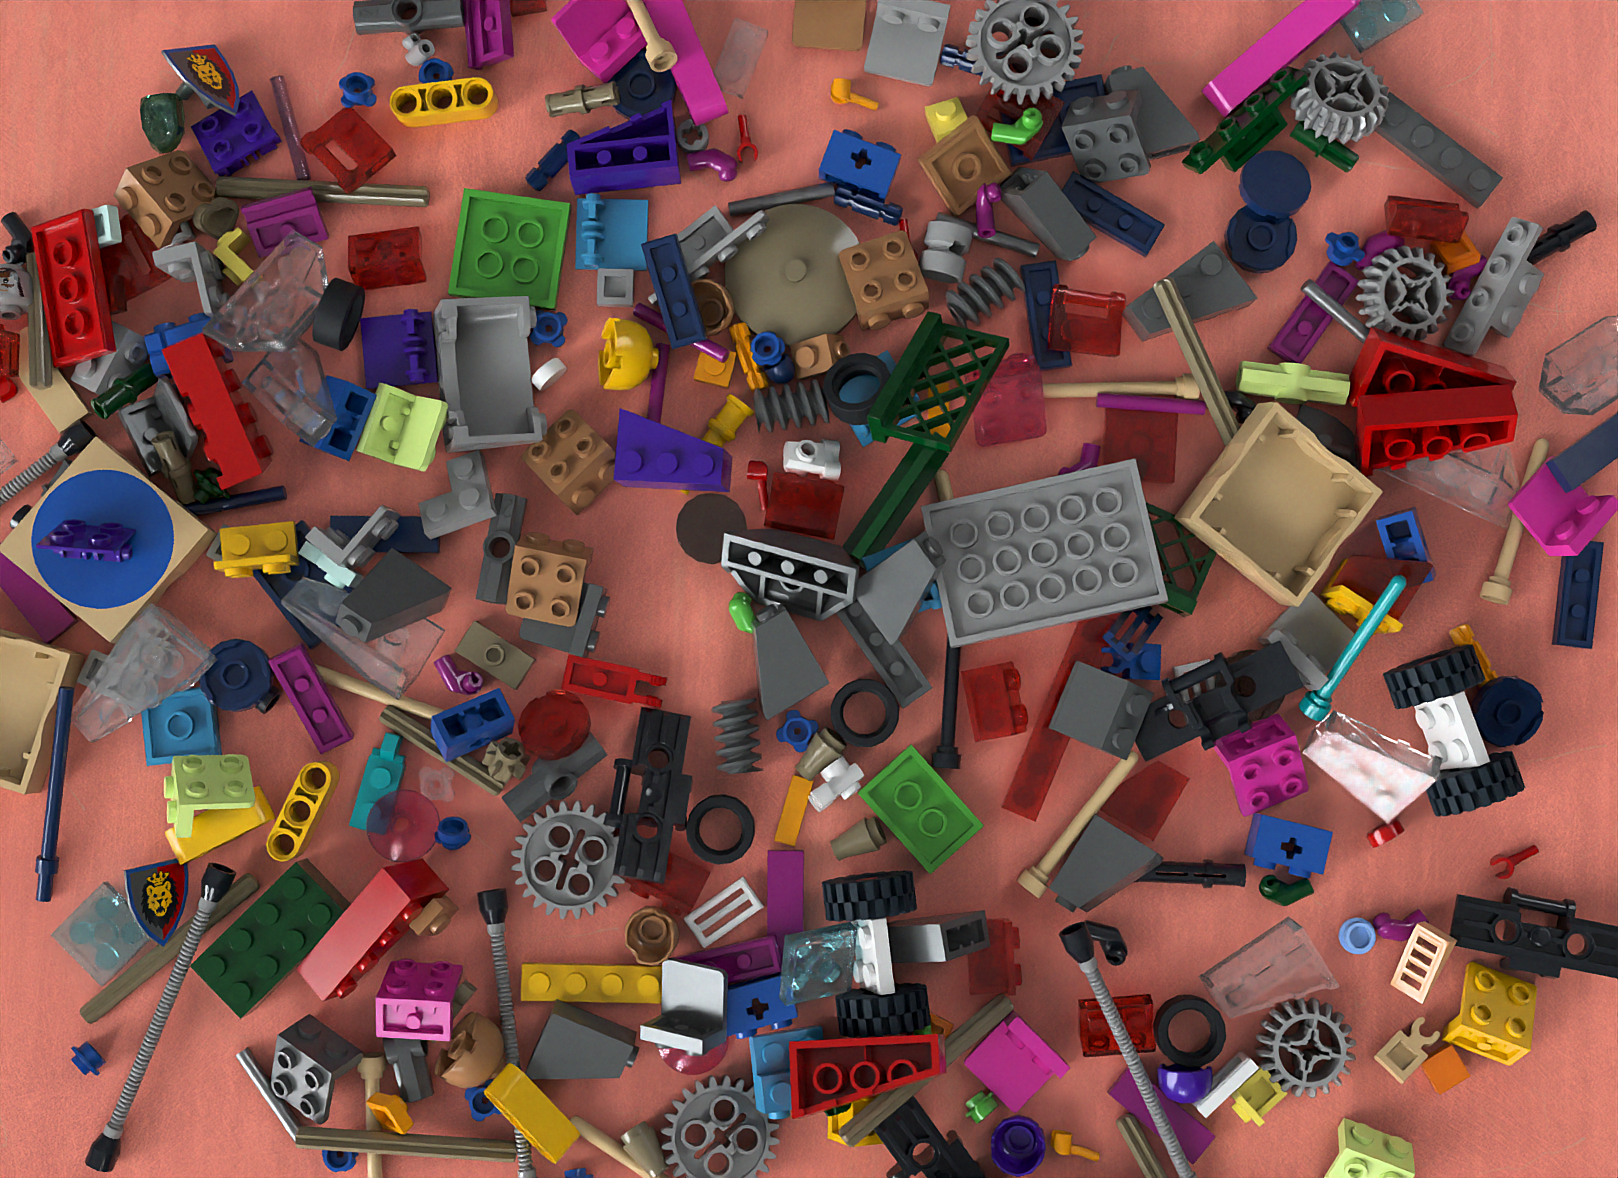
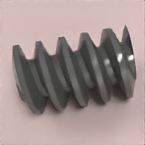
M995 258L992 261L993 269L989 266H984L981 268V277L977 274L970 275V286L965 282H960L957 285L958 294L953 290L946 292L947 307L959 327L968 329L967 320L972 321L978 326L980 324L978 316L980 311L990 318L992 312L989 305L992 303L1000 310L1003 309L1002 296H1006L1013 302L1016 299L1013 291L1015 287L1023 293L1026 292L1021 278L1007 262L1001 258Z
M816 379L811 380L809 391L806 390L802 381L797 382L795 393L791 391L788 384H783L781 395H778L773 386H769L768 394L765 398L759 388L754 390L753 401L758 432L762 423H764L769 433L773 432L775 421L779 422L783 430H787L789 419H793L797 428H801L803 417H807L810 424L815 426L819 414H821L826 424L830 423L824 388L821 389Z
M756 698L721 701V704L712 707L713 713L723 715V718L713 722L714 727L724 729L723 733L714 737L716 742L725 744V747L716 751V756L727 758L726 762L717 766V770L727 772L728 774L763 771V768L752 766V763L762 759V754L751 751L752 748L760 745V739L750 737V734L759 730V725L748 722L749 719L758 716V711L747 708V705L755 702Z

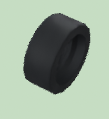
M334 278L329 282L316 310L312 330L313 341L340 351L348 347L356 333L365 302V290L363 287L339 278Z
M856 353L839 359L829 368L824 378V393L833 414L842 422L852 425L869 424L867 415L891 375L886 363L877 356L867 353ZM861 375H870L879 379L880 387L870 399L861 403H847L840 399L839 392L842 386L850 379Z
M858 679L845 684L836 693L831 704V721L835 731L845 742L857 747H873L883 743L893 734L899 721V706L894 694L884 684L872 679ZM871 692L883 701L886 709V718L883 725L877 731L870 734H858L846 725L843 718V708L846 701L853 694Z
M726 794L712 795L700 801L689 814L686 824L687 841L693 852L702 860L716 865L732 863L741 858L751 847L755 834L754 818L748 806L738 798ZM714 808L729 809L741 821L742 834L740 840L728 850L718 851L711 849L703 842L700 836L699 826L701 819Z
M1177 995L1166 1001L1157 1011L1153 1022L1154 1039L1160 1051L1175 1064L1186 1068L1202 1067L1214 1061L1222 1051L1226 1040L1225 1023L1219 1011L1205 999L1194 995ZM1192 1009L1201 1012L1207 1018L1211 1034L1208 1042L1202 1049L1196 1052H1183L1172 1045L1168 1035V1027L1171 1019L1177 1013Z

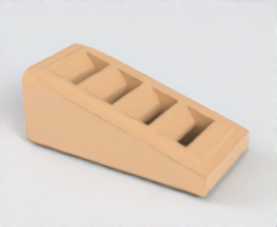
M1425 921L1417 923L1390 985L1418 1002L1425 1003L1457 940ZM1424 939L1437 946V951L1434 952L1422 945ZM1419 951L1431 958V965L1416 956L1417 952ZM1413 963L1427 971L1426 976L1424 977L1410 968L1411 964ZM1408 975L1422 984L1420 990L1403 981L1405 976Z

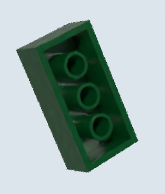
M307 858L297 861L208 947L190 967L241 1019L252 1013L296 970L351 903Z

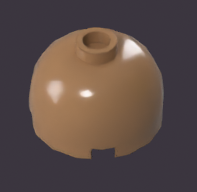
M474 1012L468 1013L453 1029L451 1040H454L449 1050L441 1049L435 1065V1074L459 1088H473L485 1083L490 1077L496 1078L505 1064V1059L502 1058L504 1038L500 1029L483 1015L477 1012L476 1014Z

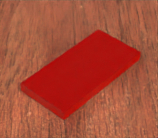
M81 209L31 227L54 368L70 367L117 352L93 210Z

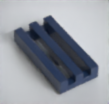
M1151 606L1120 612L1102 637L1128 662L1137 656L1163 619L1159 613L1155 616L1149 613L1152 610ZM1133 611L1137 615L1120 640H1117L1114 636ZM1144 621L1147 625L1130 649H1127L1125 647Z

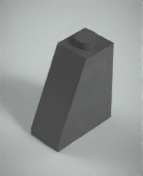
M1128 65L1111 71V75H1108L1104 83L1106 95L1118 90L1131 91L1139 89L1143 103L1136 124L1149 160L1189 151L1200 141L1198 132L1144 67L1132 69Z
M1018 167L1012 175L999 185L1002 191L1001 200L1056 258L1072 261L1079 259L1089 250V244L1097 236L1047 171Z
M925 531L858 578L856 598L890 645L897 642L908 632L946 562L939 542L934 537H929Z
M391 548L341 602L335 623L348 635L356 636L367 643L441 612L446 605L452 588Z
M775 604L764 607L756 613L757 619L751 622L759 705L767 720L829 684L827 677L783 604L777 607Z
M1095 814L1049 889L1058 894L1055 901L1071 912H1074L1077 907L1085 912H1089L1160 865L1164 858Z
M985 910L896 920L887 923L892 963L946 962L991 947Z
M556 999L529 1059L525 1074L529 1079L620 1078L624 1067L631 1068L638 1054L639 1047L634 1045L637 1032Z

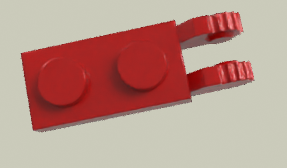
M569 654L561 689L627 704L635 702L661 708L663 700L656 696L635 694L638 680L649 682L651 685L666 686L667 678L643 673L637 668Z

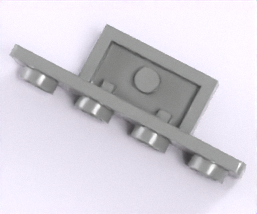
M713 206L680 232L678 239L691 283L696 279L706 278L710 274L708 268L718 260L723 263L733 257L738 252L736 246L748 238L752 241L760 236L767 229L765 224L770 221L767 213L763 210L758 211L734 230L719 208ZM654 292L648 299L653 305L659 306Z
M1516 217L1510 219L1444 341L1445 347L1473 357L1489 328L1498 335L1507 338L1511 337L1544 276L1543 272L1527 261L1543 230L1539 224Z

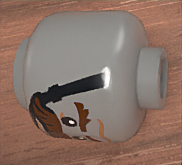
M10 263L0 264V318L17 320L21 318V315L27 314V307L33 301L32 277L22 266Z

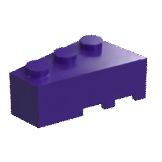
M671 99L661 103V107L643 115L640 113L635 114L625 123L611 129L607 126L568 143L569 177L575 195L681 184L675 117Z
M620 408L614 480L624 487L730 492L733 456L724 448Z

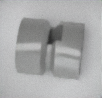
M930 221L924 239V244L928 249L922 251L919 261L923 277L945 283L962 282L966 261L962 258V255L969 252L973 236L972 230L951 222Z

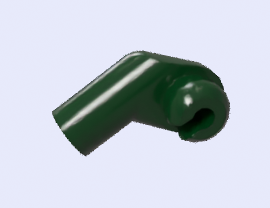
M1266 875L1259 884V891L1262 896L1280 906H1288L1314 894L1313 887L1307 878L1287 884L1277 879L1274 875Z

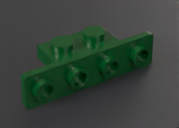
M1290 66L1277 71L1265 87L1258 93L1249 96L1237 112L1231 117L1222 120L1208 138L1191 148L1189 155L1182 160L1184 167L1198 174H1203L1221 158L1228 170L1236 172L1288 125L1277 107L1308 80L1309 77L1306 72Z

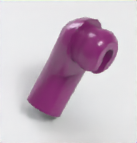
M712 148L686 154L690 172L712 168L718 171L720 180L724 182L732 181L737 177L738 173L735 168L737 167V162L732 156L719 149Z
M995 182L989 185L984 183L977 190L975 216L978 236L981 238H990L996 233L992 202L1001 200L1002 191L999 184Z
M1386 229L1368 237L1362 248L1365 256L1361 261H1357L1355 268L1362 271L1365 267L1373 266L1371 260L1375 256H1379V254H1382L1387 249H1397L1404 246V237L1400 235L1399 231L1394 229Z
M1481 255L1479 263L1449 274L1452 278L1447 282L1446 289L1455 291L1449 296L1451 299L1465 300L1470 296L1471 290H1469L1471 278L1480 275L1488 262L1484 255Z
M1083 443L1080 462L1070 468L1062 467L1058 475L1097 467L1101 446Z
M449 654L433 662L449 691L473 695L481 690L484 681L483 677L478 672L458 670Z
M1419 909L1403 920L1391 919L1388 913L1382 912L1373 919V926L1378 930L1377 934L1383 939L1402 942L1410 938L1417 923L1423 921L1429 923V921Z

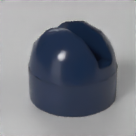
M787 353L781 354L782 359L776 365L769 366L766 364L764 367L768 377L776 384H788L794 377L795 366Z

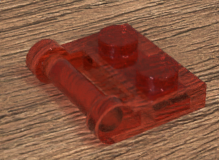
M991 87L975 114L989 133L992 134L994 122L1001 123L989 116L992 108L1001 111L1015 120L1020 119L1023 116V112L1028 108H1036L1041 112L1043 125L1040 131L1025 144H1011L1023 151L1024 157L1033 160L1065 102L1053 95L1048 100L1042 92H1040L1036 104L1032 102L1029 95H1025L1022 104H1018L1017 94H1012L1006 102L1004 101V91L1000 89L997 93L991 95Z
M343 107L316 131L306 133L300 141V146L308 154H314L338 179V186L345 193H352L397 156L390 145L353 108ZM333 140L357 167L354 170H348L325 145Z
M129 213L124 215L119 221L122 242L100 249L105 285L114 302L118 305H122L172 277L155 266L152 252L157 251L152 240L144 234L141 227ZM129 233H132L151 269L146 275L140 269L124 238Z
M1054 284L1050 300L1048 349L1113 358L1119 356L1122 312L1126 302L1125 294L1112 291L1110 294L1073 290L1068 289L1067 285ZM1069 303L1107 308V318L1066 313L1065 305Z

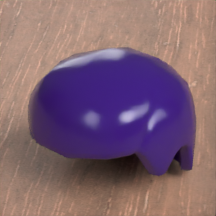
M1160 1064L1157 1067L1159 1089L1168 1099L1181 1104L1195 1103L1203 1099L1212 1088L1213 1074L1211 1066L1202 1069L1201 1067L1186 1068L1178 1064L1166 1067L1165 1064Z
M1014 1115L1004 1118L994 1129L991 1136V1158L1003 1173L1016 1177L1031 1174L1044 1158L1046 1151L1045 1135L1043 1129L1032 1118Z

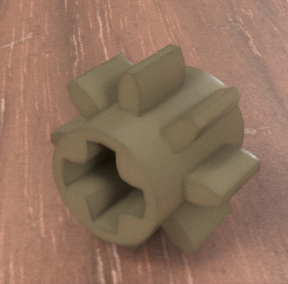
M505 736L500 743L495 740L490 742L482 764L488 765L490 777L508 783L513 776L519 780L522 778L531 757L525 754L522 742Z

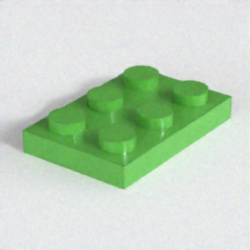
M911 744L857 792L929 874L934 872L984 826Z

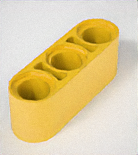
M480 77L402 86L393 91L389 104L402 125L416 128L489 118L498 108V99L487 80ZM479 92L488 94L484 103L479 105L472 103V98L475 94ZM442 97L452 98V103L447 108H436L438 100ZM406 102H417V106L412 112H401V108Z
M331 762L309 763L299 772L267 839V852L273 859L281 862L301 856L307 849L339 782V771ZM316 768L322 769L326 774V783L321 788L314 785L312 781V774ZM300 801L306 802L310 807V816L307 820L300 819L296 814V807ZM284 834L291 836L294 840V849L291 853H287L281 848L280 840Z
M261 786L254 787L255 804L251 808L209 809L193 817L191 837L176 838L174 827L166 831L165 835L179 864L183 865L274 820L276 816Z
M508 1063L483 1091L485 1096L545 1158L554 1164L561 1159L580 1137V1132L523 1071L511 1063Z

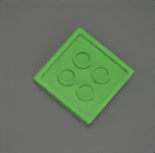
M464 188L448 294L460 298L529 296L530 306H534L537 309L556 311L572 208L571 204Z

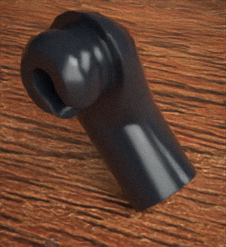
M11 212L1 219V223L12 237L10 245L6 246V250H3L2 256L7 264L21 266L26 263L27 253H31L33 238L32 233L18 214Z
M1224 391L1232 410L1236 412L1238 423L1243 424L1256 407L1255 402L1239 391Z
M1085 920L1084 922L1092 939L1099 941L1107 962L1113 966L1123 964L1128 950L1119 930L1113 926Z

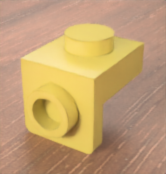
M958 97L924 107L925 116L936 143L968 119Z
M237 227L234 231L226 232L218 240L217 248L213 253L226 265L222 272L237 286L244 282L251 289H254L262 278L238 256L250 243L251 238Z
M1258 1065L1259 1069L1230 1096L1236 1101L1231 1107L1246 1124L1252 1119L1261 1127L1265 1123L1262 1117L1288 1093L1281 1090L1278 1082L1272 1083L1269 1080L1271 1074L1268 1071H1263Z

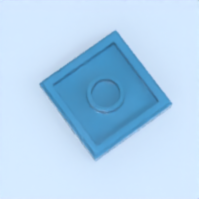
M200 687L151 694L144 711L141 710L147 766L172 763L173 756L222 755L217 706L207 700Z

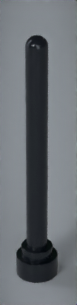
M948 632L940 746H936V753H932V767L960 769L961 755L958 754V747H955L961 647H950Z

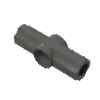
M463 0L354 1L353 20L358 35L404 32L407 35H411L413 32L421 34L423 31L431 29L465 27ZM417 9L415 17L409 20L402 19V15L406 10Z
M496 493L494 504L497 516L491 518L488 536L483 543L484 557L476 600L506 605L514 549L521 537L527 499L512 494ZM499 541H508L510 543L509 553L503 558L494 557V545Z
M587 731L560 753L550 752L540 756L532 766V774L501 798L519 822H522L550 799L561 800L570 796L577 787V779L604 759L607 753L592 733Z
M383 1037L385 1055L388 1063L394 1067L401 1099L404 1102L410 1103L432 1096L435 1092L426 1059L428 1055L427 1040Z

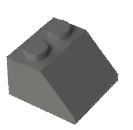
M1075 661L1048 728L1099 751L1127 761L1154 693L1125 679L1085 663Z

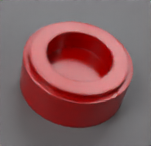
M1394 818L1369 831L1366 837L1374 848L1397 837L1405 829L1399 819Z

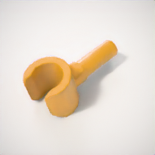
M835 78L831 84V99L835 103L845 104L851 102L874 111L877 110L879 102L851 92L850 80Z
M1052 1130L1050 1145L1059 1154L1079 1155L1095 1162L1099 1160L1100 1154L1098 1152L1072 1144L1073 1134L1071 1132Z

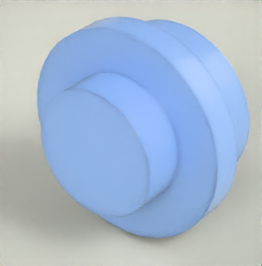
M1354 917L1346 920L1341 925L1338 938L1346 951L1353 954H1364L1374 946L1376 932L1370 922Z

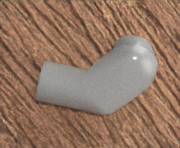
M413 32L402 41V45L408 50L405 58L413 66L422 65L435 52L433 43L427 39L421 40L418 33Z

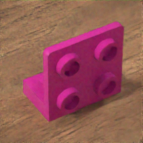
M570 0L552 17L553 24L580 63L603 83L608 82L647 45L641 29L625 0Z
M1550 456L1508 502V506L1549 556H1578L1618 510V500L1614 495L1589 496L1581 486L1565 493L1545 464L1555 457Z
M1279 713L1252 723L1253 729L1241 733L1238 729L1216 740L1214 750L1229 770L1239 810L1244 817L1309 791L1296 735Z
M411 959L390 962L376 995V1037L450 1041L453 1034V999L463 973V966L447 961L421 963Z
M1014 1010L964 1059L965 1066L1014 1113L1018 1112L1054 1073L1061 1079L1070 1069L1065 1060Z

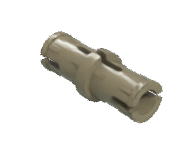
M615 81L589 87L582 84L575 86L574 90L547 94L545 96V104L551 118L576 112L587 114L590 113L591 109L619 105L620 92Z
M164 431L155 435L156 438H152L151 442L163 465L161 471L165 478H169L178 501L181 504H189L196 501L197 499L193 495L199 488L190 470L192 465L190 460L184 457L175 433L173 431Z

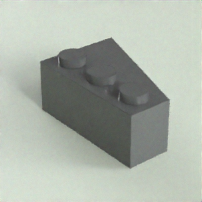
M1214 241L1166 276L1174 279L1193 323L1209 320L1218 315L1248 307L1257 299V296ZM1153 287L1130 303L1121 313L1142 342L1173 332Z

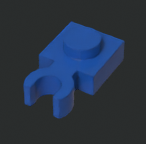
M1127 643L1125 647L1130 649L1133 643ZM1145 643L1137 656L1130 662L1112 646L1101 648L1102 653H1110L1113 656L1112 665L1101 667L1102 671L1110 674L1122 672V679L1160 680L1161 644Z

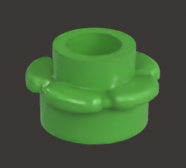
M981 1090L965 1104L969 1109L966 1117H971L976 1124L985 1119L999 1106L992 1097L994 1093L990 1092L986 1096Z

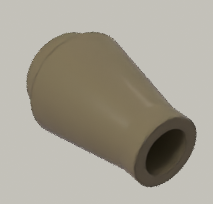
M824 727L821 732L816 731L795 768L804 778L812 781L817 774L844 755L842 751L847 744L833 730Z
M864 817L838 838L830 841L832 850L839 861L847 857L879 851L880 846L887 843L884 831L876 817L870 819Z
M643 1121L621 1136L625 1144L622 1148L648 1173L650 1178H656L670 1167L665 1161V1156L653 1126L649 1128L647 1123Z

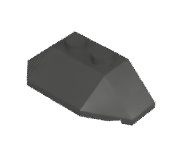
M777 528L729 530L724 532L721 567L727 573L732 574L737 583L756 603L765 606L775 604L776 607L783 604L790 613L823 621L855 601L859 566L840 545Z

